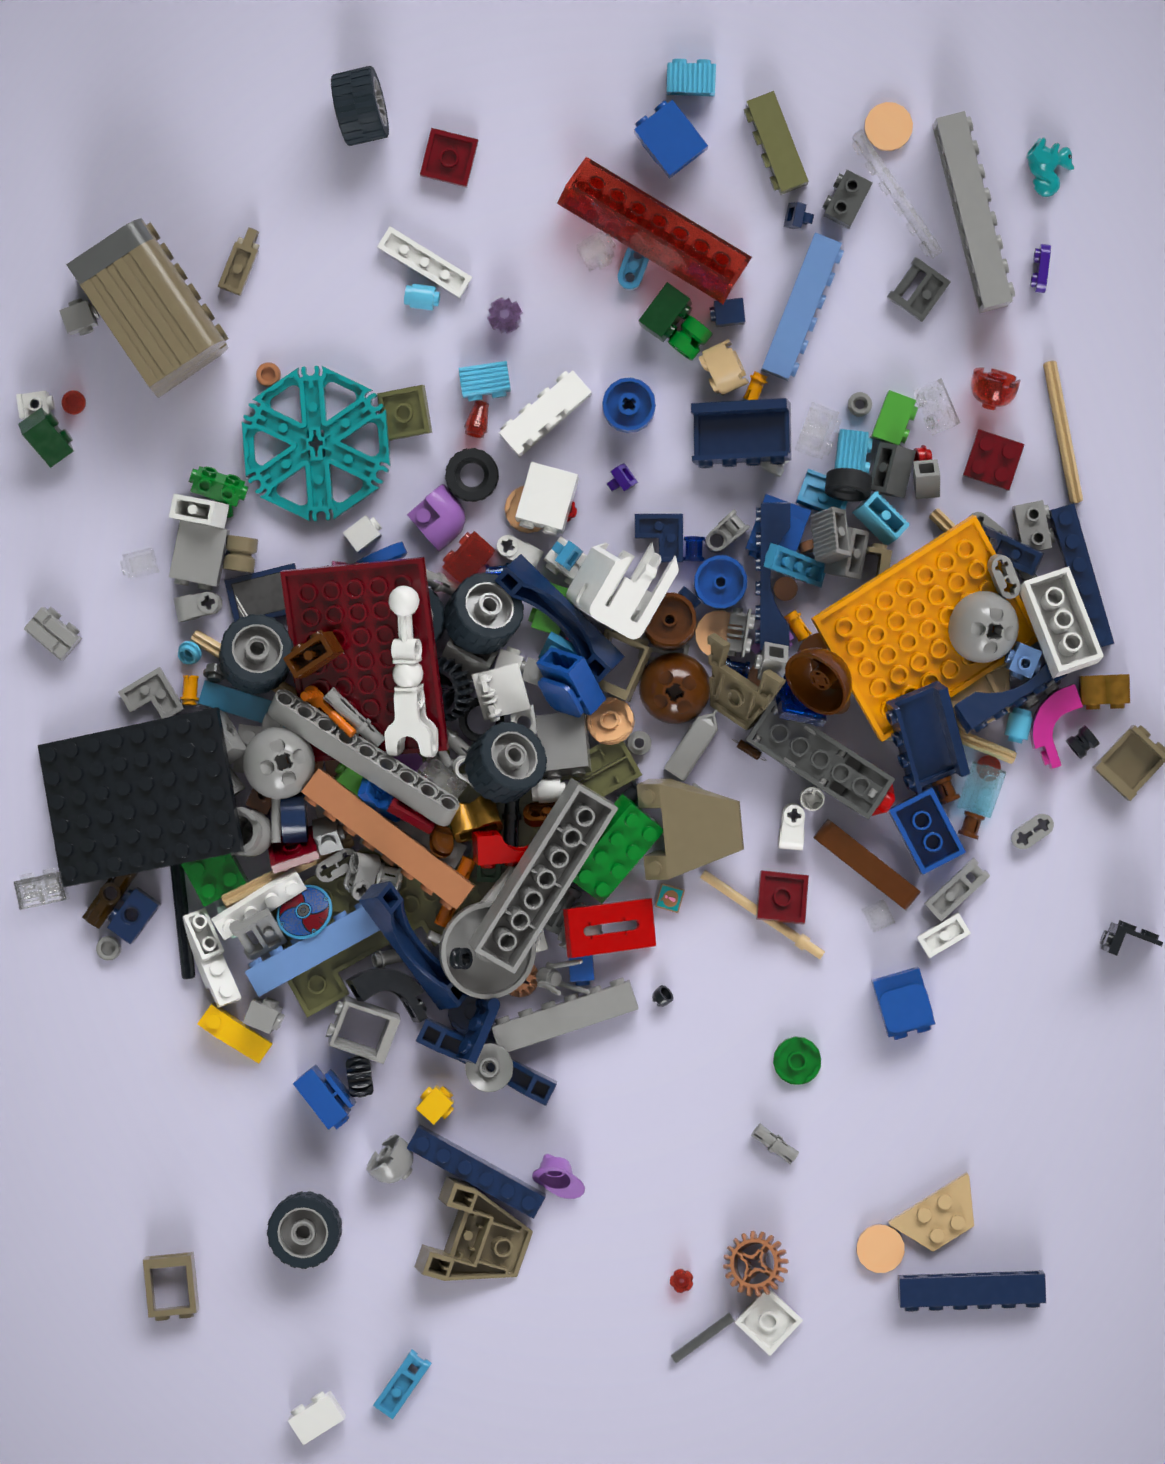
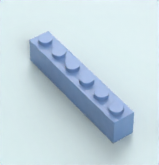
M818 233L814 234L761 371L786 381L789 380L790 376L795 377L800 365L796 362L799 353L804 355L809 342L805 340L807 331L813 332L818 319L813 317L816 308L822 309L826 296L822 293L825 286H831L835 273L831 272L834 263H840L844 250L840 249L841 242Z
M359 902L354 905L356 910L347 914L346 911H343L334 916L335 922L327 925L316 936L308 939L290 940L292 945L286 949H283L281 945L270 951L271 957L262 961L260 957L248 964L249 969L245 973L258 997L378 932L380 929Z

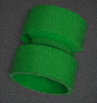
M688 315L680 325L682 330L676 331L668 343L684 357L693 361L700 352L699 346L705 345L713 333L694 317Z

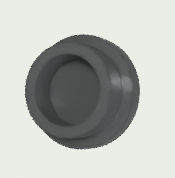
M209 663L206 669L203 670V676L210 682L220 683L225 679L218 663Z

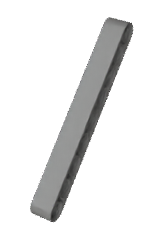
M284 689L276 691L268 709V714L273 720L440 826H448L452 822L459 808V801L456 797L394 757L389 756L386 752L356 733L353 737L349 738L328 715L303 701L292 692Z

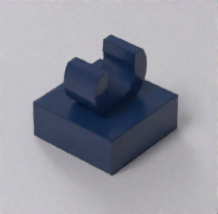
M801 202L789 203L783 227L796 229L801 228L802 224H812L814 214L805 212L807 204Z

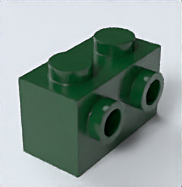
M667 282L638 322L642 328L664 343L667 338L670 339L677 331L678 327L676 325L681 318L685 320L692 311V307H690L692 305L691 299Z
M41 407L18 425L23 437L51 468L74 452L71 445L73 439L66 429L61 431L57 426L59 422L51 412L47 414Z

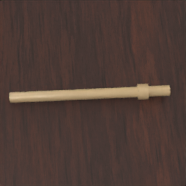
M705 870L700 877L702 880L756 916L757 905L708 871ZM762 920L795 942V946L802 951L805 949L818 959H821L825 953L824 950L810 942L809 937L803 933L800 935L783 922Z

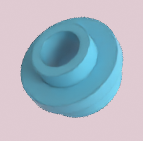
M185 641L178 648V657L184 664L197 663L202 656L201 649L194 642Z

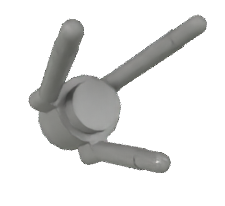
M582 959L558 963L547 962L546 967L540 968L537 972V986L545 988L556 995L561 994L559 990L554 988L556 986L590 994L588 989L562 982V976L556 970V968L581 964L583 962Z

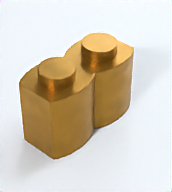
M1129 674L1079 676L1080 700L1082 705H1086V710L1101 709L1100 704H1110V709L1125 708V703H1130Z
M482 796L468 804L459 803V808L450 823L457 843L472 840V832L500 831L503 829L496 803Z

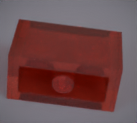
M475 531L472 534L467 532L458 542L461 546L457 551L451 550L442 560L445 563L442 567L459 583H462L465 578L478 573L497 552Z

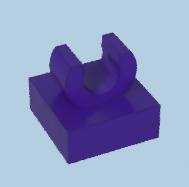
M625 463L610 471L614 479L609 481L607 486L611 491L619 487L626 491L636 485L638 481Z

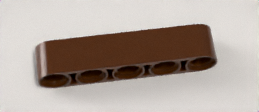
M829 819L825 821L813 838L904 910H907L921 893L920 890Z

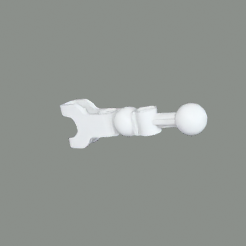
M408 586L396 587L389 595L388 600L390 609L398 617L399 639L395 638L391 646L393 664H396L392 674L394 682L397 684L394 687L395 720L385 731V746L389 756H398L405 748L406 736H409L418 742L422 756L434 757L438 752V729L426 716L423 684H420L424 674L422 666L419 664V661L422 660V644L420 639H413L412 614L417 610L420 599L418 593Z

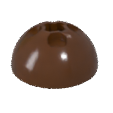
M807 648L797 652L787 661L785 667L787 683L795 697L803 705L814 712L824 715L837 714L846 706L852 692V676L847 664L840 656L824 648Z
M663 654L652 660L644 669L639 682L640 699L647 712L661 722L669 724L688 722L697 717L708 703L710 697L708 673L699 661L687 654Z

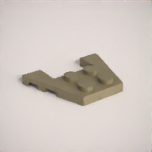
M713 633L707 639L708 644L711 645L708 664L712 666V676L709 677L710 706L743 729L748 730L755 725L786 680L768 669L763 672L760 685L757 686L726 665L731 643Z

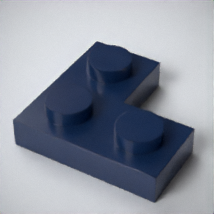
M635 514V538H659L661 563L672 561L674 555L677 558V562H683V514Z

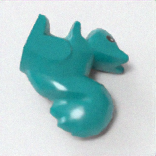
M1043 137L1042 139L1038 138L1028 151L1026 158L1028 159L1030 171L1036 177L1033 180L1035 191L1042 197H1050L1057 193L1060 188V179L1054 172L1055 168L1060 165L1068 170H1074V165L1072 164V152L1068 147H1064L1058 152L1060 144L1055 143L1051 148L1045 146L1046 139Z

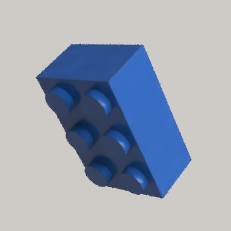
M932 787L923 790V793L919 795L916 794L894 805L888 811L922 875L966 853Z

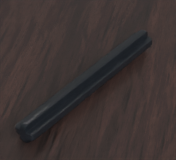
M179 864L170 866L181 975L183 979H193L195 977L194 958L183 922V916L189 914L185 872L182 865Z

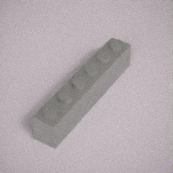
M619 978L611 981V986L601 989V986L598 985L589 988L590 994L578 996V993L565 996L564 1002L555 1004L553 1000L541 1004L542 1009L532 1011V1008L518 1012L519 1016L509 1019V1016L498 1018L495 1020L496 1024L491 1027L496 1043L507 1052H511L638 1010V1004L630 980L624 981V978Z

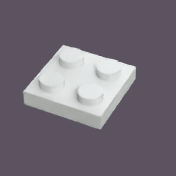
M771 1289V1294L766 1295L763 1290L761 1297H757L734 1321L769 1356L803 1321Z

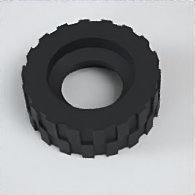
M466 448L455 453L450 458L446 466L445 479L448 488L456 497L467 502H477L486 499L496 489L499 480L498 467L494 459L485 451L476 448ZM466 464H478L484 471V479L476 487H468L461 481L460 472Z

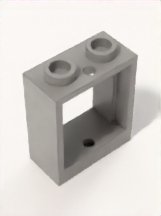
M345 995L342 1002L338 1001L334 1011V1015H337L334 1024H329L326 1032L329 1046L384 1064L400 1022L399 1013L367 1002L357 1001V999ZM349 1006L387 1019L376 1049L338 1036Z

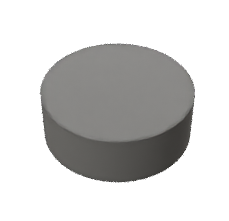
M113 936L101 938L96 946L97 954L104 960L117 958L121 952L120 941Z

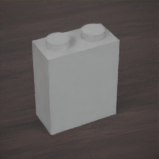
M180 520L169 573L170 578H175L174 583L188 586L189 581L198 583V588L212 591L213 586L219 587L226 554L227 535L230 534V530Z
M565 713L536 716L537 737L541 740L547 757L544 778L561 779L563 775L582 777L586 773L592 772L586 722L587 716L585 713L579 718Z

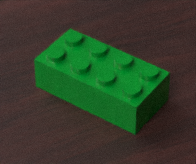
M623 794L614 803L618 810L573 880L575 884L601 904L604 903L663 834L662 826Z
M229 854L181 864L204 907L221 899L223 894L249 882L235 855Z

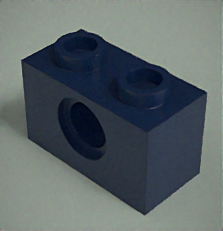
M139 887L134 890L129 889L122 898L123 906L120 910L115 908L107 919L110 922L107 928L129 944L135 942L161 906L160 902ZM129 908L137 910L138 918L136 921H131L127 918L126 913Z

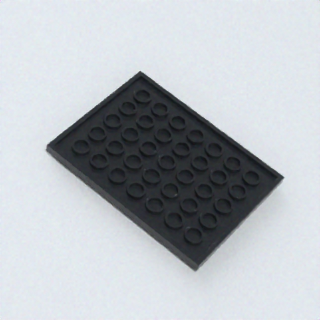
M219 707L38 745L62 888L244 852Z

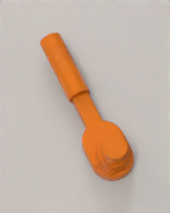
M310 685L305 688L304 692L300 695L303 701H308L315 708L320 707L349 738L355 735L356 730L323 699L324 694L316 686Z

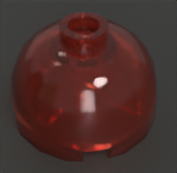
M979 367L973 370L970 387L973 396L982 403L983 408L996 410V407H1003L1012 402L1017 395L1021 380L1016 381V376L1001 370L991 369V372L987 373L984 372L983 367Z

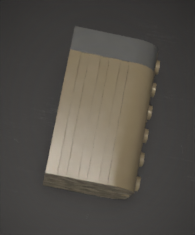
M140 218L121 227L66 265L148 387L159 398L220 357L228 349L225 341L229 338L220 324L214 326L212 321L215 317L206 304L200 305L198 301L202 298L193 284L190 283L187 286L185 280L188 278L178 263L172 264L171 260L174 257L165 243L161 245L158 243L157 240L160 239V236L151 222L146 225L143 219Z

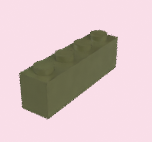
M771 91L746 102L747 108L743 109L748 123L752 122L756 130L752 134L756 145L761 144L764 151L761 154V158L765 168L770 167L773 176L769 178L774 191L779 190L780 195L808 185V178L775 92Z

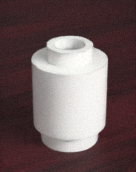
M560 778L542 779L532 788V800L539 801V803L557 802L566 787V783L561 782Z

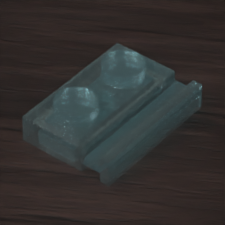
M972 761L969 769L970 774L967 775L957 808H963L969 812L991 818L1006 776V771Z

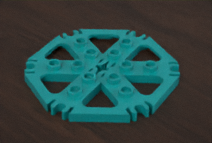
M316 365L314 366L315 373L309 376L307 368L304 366L301 369L303 377L300 378L299 368H297L252 400L260 403V406L249 403L248 406L255 409V415L253 417L243 416L245 420L252 422V424L248 425L242 421L246 478L255 473L256 475L250 477L248 482L252 484L254 481L259 480L261 483L260 488L255 491L256 494H261L267 489V492L260 496L261 498L308 521H311L310 512L313 511L312 519L315 522L318 521L319 512H324L326 520L330 521V510L333 511V519L335 520L380 489V487L373 485L372 481L383 484L384 481L378 479L377 473L381 470L388 473L389 469L381 466V463L383 462L391 466L387 410L385 409L377 415V412L383 410L385 406L382 403L377 407L372 406V400L377 397V394L372 393L365 398L369 392L373 391L372 389L323 366L322 376H320V368ZM333 382L353 391L356 394V401L327 420L326 385ZM293 385L299 387L302 423L273 410L271 407V400ZM375 423L378 427L379 453L376 456H369L342 443V441L366 424ZM261 431L291 445L264 465H259L255 459L254 436ZM315 431L318 440L323 442V445L318 447V457L315 448L310 446V442L314 441ZM330 464L359 477L363 482L362 488L343 502H336L333 498ZM305 467L308 502L305 505H298L281 497L277 492V488L282 482Z

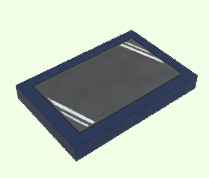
M295 563L224 580L234 622L250 614H263L273 618L285 616L286 611L280 572L282 570L296 569Z

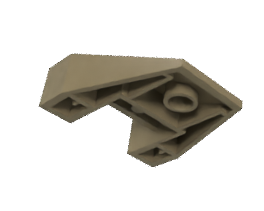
M648 779L637 784L639 808H661L665 850H655L643 856L646 880H668L744 850L740 801L673 779Z
M446 1176L438 1199L446 1206L458 1209L445 1249L440 1250L422 1244L414 1267L422 1275L443 1281L517 1277L533 1231L468 1182Z

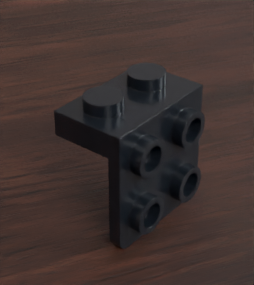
M1119 920L1118 924L1111 922L1108 931L1104 930L1100 939V944H1103L1101 949L1116 956L1119 953L1126 933L1161 947L1163 942L1158 940L1160 935L1142 929L1140 933L1136 932V926Z

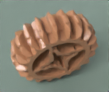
M751 1231L749 1239L743 1233L741 1234L743 1242L735 1238L733 1242L737 1247H727L733 1253L731 1256L724 1255V1259L730 1260V1264H724L723 1268L731 1269V1272H728L725 1277L727 1279L734 1277L730 1285L735 1287L740 1284L737 1290L739 1293L746 1289V1295L751 1297L753 1290H755L756 1297H761V1289H763L765 1294L769 1295L771 1294L770 1285L773 1289L777 1290L779 1287L775 1281H785L779 1275L780 1272L788 1273V1269L781 1267L782 1264L789 1263L788 1259H781V1256L787 1252L785 1249L777 1250L782 1245L780 1241L772 1245L774 1241V1236L772 1235L768 1236L765 1240V1232L761 1231L757 1238L756 1232ZM751 1245H762L761 1249H758L753 1255L742 1252ZM768 1250L772 1252L774 1257L773 1270L766 1264ZM739 1258L746 1264L745 1276L743 1278L738 1271ZM746 1258L756 1261L760 1259L759 1263H761L765 1270L756 1267L752 1270L751 1267L753 1265ZM759 1273L769 1276L768 1279L761 1283H749Z

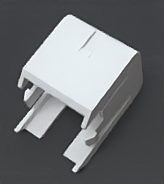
M652 542L630 579L623 578L634 559V555L623 550L616 557L606 551L608 543L594 546L590 549L570 584L566 598L572 605L595 620L630 639H637L644 633L679 572L677 558L674 555L654 591L651 593L647 588L656 577L657 568L662 561L661 556L654 552Z

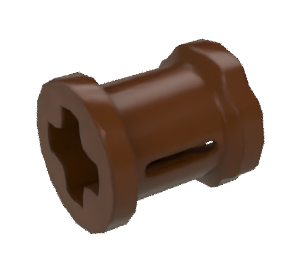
M951 775L931 783L932 786L936 787L941 805L960 798V795L956 794L951 782Z
M965 810V819L958 834L978 840L979 836L977 834L981 821L985 820V817Z

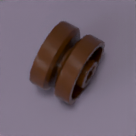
M674 592L666 593L644 631L648 641L656 648L664 651H675L685 647L692 640L696 630V612L692 603L680 594ZM670 619H673V620H674V622H673L672 624H667V623L665 622V620H667V621H669Z

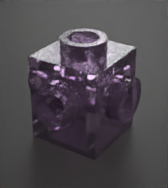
M501 297L490 304L492 308L488 309L490 316L487 319L493 330L498 328L501 334L505 331L509 334L520 327L518 324L522 322L520 315L523 312L517 301L512 303L510 298L504 300ZM503 310L509 312V316L505 319L500 317V312Z

